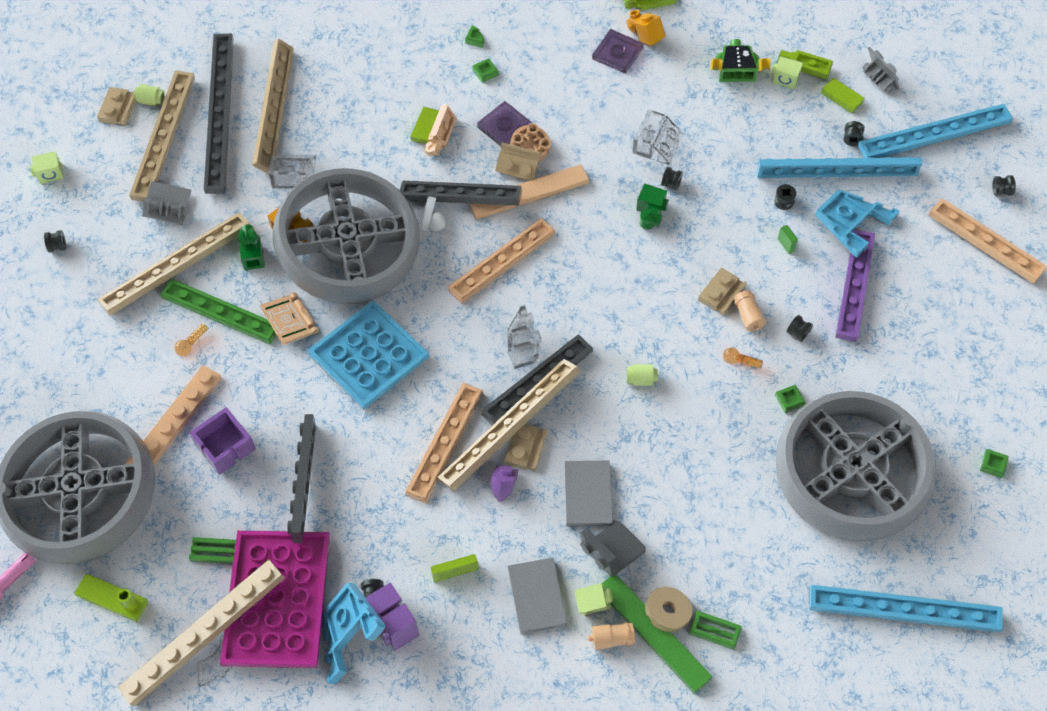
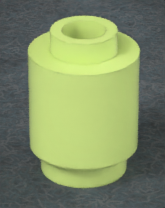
M140 84L134 90V99H137L139 104L158 106L164 102L165 91L160 89V87Z
M632 364V366H627V384H632V386H653L654 382H658V369H654L653 364Z

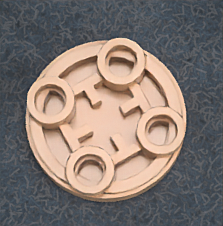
M530 123L518 128L513 133L510 144L541 152L540 162L548 155L551 141L543 129L539 128L535 123Z

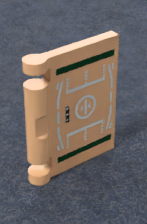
M296 292L260 305L261 310L282 345L319 333L318 327H313L315 322L302 301L298 299Z

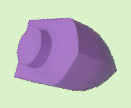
M507 465L496 466L492 474L491 490L498 502L505 500L511 494L519 470Z

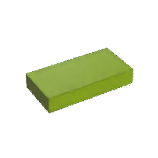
M832 78L821 90V94L850 113H853L865 100V97L835 78Z
M423 106L410 136L411 141L422 144L429 142V135L439 110Z
M476 554L430 567L434 583L479 570Z

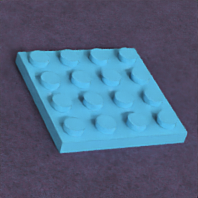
M374 300L308 350V355L363 410L429 358V353Z

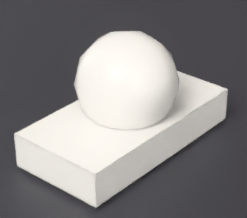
M431 196L427 199L419 227L420 241L424 242L427 229L439 232L446 225V219L443 214L432 212L436 198Z

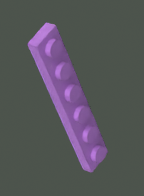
M855 229L854 233L868 241L869 244L857 258L851 252L849 254L835 338L857 342L875 238V233Z

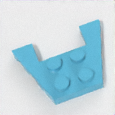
M838 189L817 209L815 216L857 258L867 248L869 242L853 233V231L869 215L889 226L897 218L900 211L892 208V210L883 208V204L878 202L874 204L865 202L863 197Z
M347 582L323 611L324 641H328L329 651L325 655L326 663L330 664V674L327 675V683L337 684L347 672L341 650L352 640L361 627L363 628L366 640L372 641L386 628L384 622L354 583Z

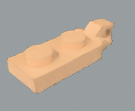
M447 104L441 105L429 135V142L425 147V153L428 156H438L441 149L446 148L457 117Z

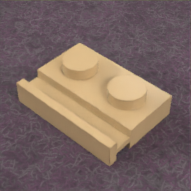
M109 87L97 115L98 121L116 125L120 123L126 126L137 100L134 99V91L129 92L127 89Z
M503 142L501 143L495 171L527 180H534L541 152Z
M721 267L698 296V301L714 311L721 312V315L724 316L735 302L734 297L746 288L747 282L740 281L739 277Z
M527 424L521 427L511 438L504 460L505 465L525 470L530 469L536 472L546 440L547 429L541 430L538 427Z

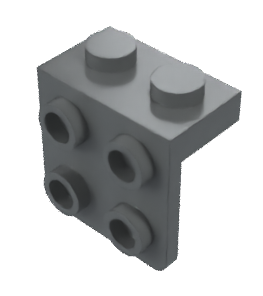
M620 521L614 522L596 536L588 528L580 532L582 541L580 545L583 551L590 555L597 565L611 577L615 576L646 552L645 545Z

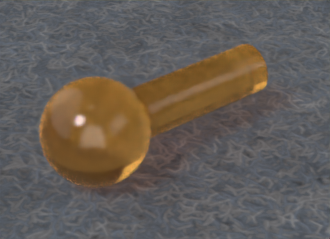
M202 323L186 340L177 341L174 346L176 354L179 356L188 355L192 350V345L209 328Z
M729 347L723 352V359L729 364L739 362L760 369L763 365V360L740 354L734 347Z

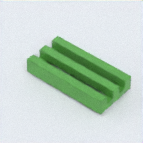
M193 537V546H191V554L189 555L190 562L233 564L236 540ZM198 545L222 546V547H234V548L205 547V546H198ZM197 552L232 554V557L197 555Z
M696 610L689 634L735 650L742 626ZM701 619L716 624L718 626L735 631V634L721 630L720 628L698 622V620ZM696 627H697V628H700V629H703V630H705V631H708V632H711V633H714V634H717V635L726 637V638H728V639H731L732 641L727 640V639H724V638H721V637H719V636H716V635H713V634H710V633H707V632H704V631H701V630H698V629H696Z

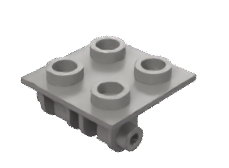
M868 47L872 62L863 65V72L872 81H875V84L883 92L891 93L894 89L893 86L899 89V78L896 75V68L890 62L887 64L878 50L874 51Z
M151 181L147 198L144 199L142 217L183 225L191 189Z

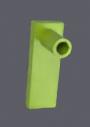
M87 573L74 592L76 597L134 622H138L149 603L146 598L136 595L128 589H122Z

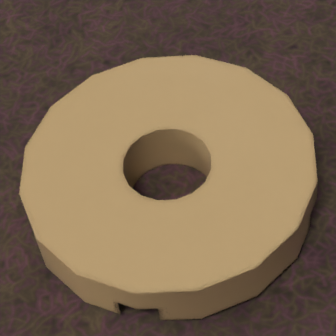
M660 587L650 593L645 603V613L651 619L654 627L665 632H677L689 623L692 616V606L689 599L681 591L671 587ZM663 606L671 607L674 613H667Z

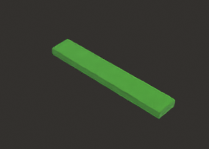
M172 278L160 294L162 299L269 345L276 336L267 319Z
M617 575L610 576L602 583L607 589L610 588L613 602L610 605L626 622L633 623L634 630L694 694L712 679L713 676L671 632H665L654 627L651 619L645 613V604Z

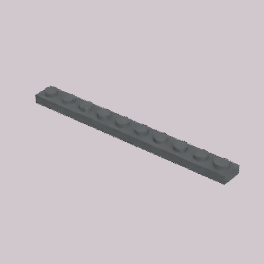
M233 33L213 34L204 174L205 194L225 193Z

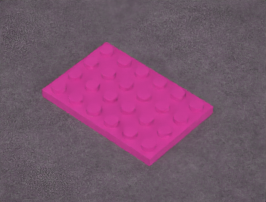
M237 530L229 593L267 560L274 564L285 579L224 630L220 658L222 667L318 668L330 544L329 532H304L303 543H293L292 536L288 534V531Z

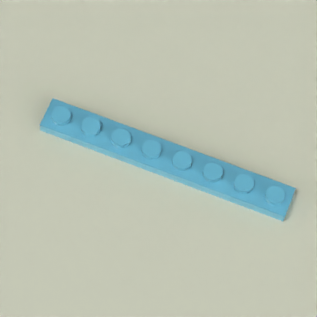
M1000 104L859 141L858 148L864 158H881L1010 124L1013 117L1006 105Z
M921 158L760 159L757 168V178L918 176L922 161Z
M811 585L809 610L991 632H1001L1003 630V613L1000 606Z

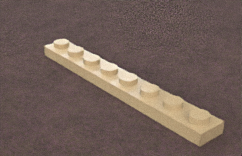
M279 38L274 41L252 163V166L267 174L273 172L294 50V47Z
M176 70L174 72L129 196L131 200L144 202V199L147 198L151 181L158 182L195 80L194 73Z
M238 212L97 300L109 316L113 315L237 238L241 227L246 224L250 225V223Z
M563 359L437 477L440 482L454 492L580 373L578 367Z
M267 560L118 686L128 703L133 707L136 706L285 578L274 564Z

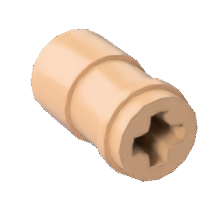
M742 291L734 297L735 305L739 309L740 317L747 331L759 330L766 324L760 307H758L755 296L751 291Z
M624 622L623 624L592 626V635L588 636L589 642L593 641L594 650L609 649L615 646H630L635 644L633 623Z

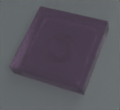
M610 29L593 52L592 59L626 74L643 50L644 43Z
M504 101L477 122V128L501 146L503 142L510 144L512 135L518 128L533 122Z

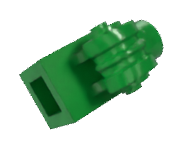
M645 183L637 199L636 211L641 212L640 226L643 229L649 230L654 228V226H660L662 220L661 213L666 211L669 200L666 199L667 190Z
M243 225L241 230H239L237 241L240 245V257L244 271L265 268L263 245L260 236L256 235L252 225Z

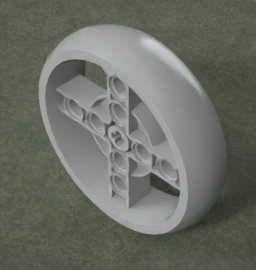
M340 168L326 170L301 181L282 201L273 226L275 253L287 276L308 294L321 300L339 304L371 301L394 289L411 270L420 244L416 214L403 193L386 179L371 172L358 169ZM349 193L364 195L380 202L394 216L372 218L364 210L351 206ZM328 195L330 210L321 217L317 226L289 230L293 218L305 205L319 197ZM323 237H329L330 239L325 240V239H322V238H323ZM404 241L403 249L397 260L383 272L367 278L363 261L372 254L376 245ZM321 252L328 260L342 265L345 280H336L322 276L306 267L296 256ZM352 252L354 255H348L347 253ZM356 270L359 273L353 274L350 271Z
M840 391L823 395L805 404L791 417L784 427L776 450V472L779 485L791 507L803 520L817 530L840 539L871 541L889 537L900 532L915 521L924 511L930 501L935 485L936 462L934 452L921 425L896 403L872 393ZM852 415L864 417L886 428L873 437L859 432L845 433L831 416ZM804 430L823 449L821 459L822 473L805 485L799 479L794 465V448L800 434ZM821 430H827L829 434H825ZM885 439H890L893 443H889ZM904 445L914 461L917 476L916 487L909 501L887 479L889 475V456ZM836 446H841L844 450H839ZM868 451H874L876 455H872ZM834 475H840L843 479H837ZM866 479L874 481L875 484H870ZM816 487L824 488L825 492L819 491ZM837 493L852 498L866 497L882 516L874 518L847 516L826 507L823 503ZM882 496L888 497L891 501H885Z
M93 411L61 413L32 426L14 442L0 464V525L3 531L20 550L37 559L51 563H82L99 558L115 550L127 541L141 525L153 499L155 470L146 444L130 426L121 420ZM89 434L106 435L123 443L133 458V464L104 467L100 461L89 456ZM62 441L61 457L48 466L42 477L23 479L26 471L37 457L49 447ZM124 477L120 482H117L119 478ZM101 480L98 485L94 486L97 481ZM129 493L126 502L119 512L102 528L88 535L89 515L96 512L103 505L107 496ZM78 504L77 508L71 510L73 506ZM45 505L51 513L60 517V542L44 541L32 536L22 526L17 509ZM78 526L75 531L71 532L73 527Z

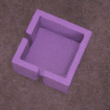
M227 407L189 432L196 447L207 458L219 475L236 464V458L240 461L256 450L251 436Z
M391 582L366 597L386 626L380 636L387 647L391 645L396 651L419 636L415 618L405 603L399 605L402 599Z

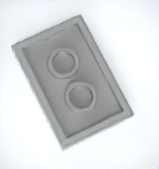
M610 460L565 461L567 527L610 526L613 523Z
M554 558L508 565L520 634L567 626Z

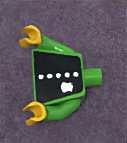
M733 39L730 41V45L723 47V52L718 53L715 58L711 59L710 70L720 71L719 82H756L758 69L759 71L764 69L771 70V59L760 58L753 52L750 45H741L739 39Z

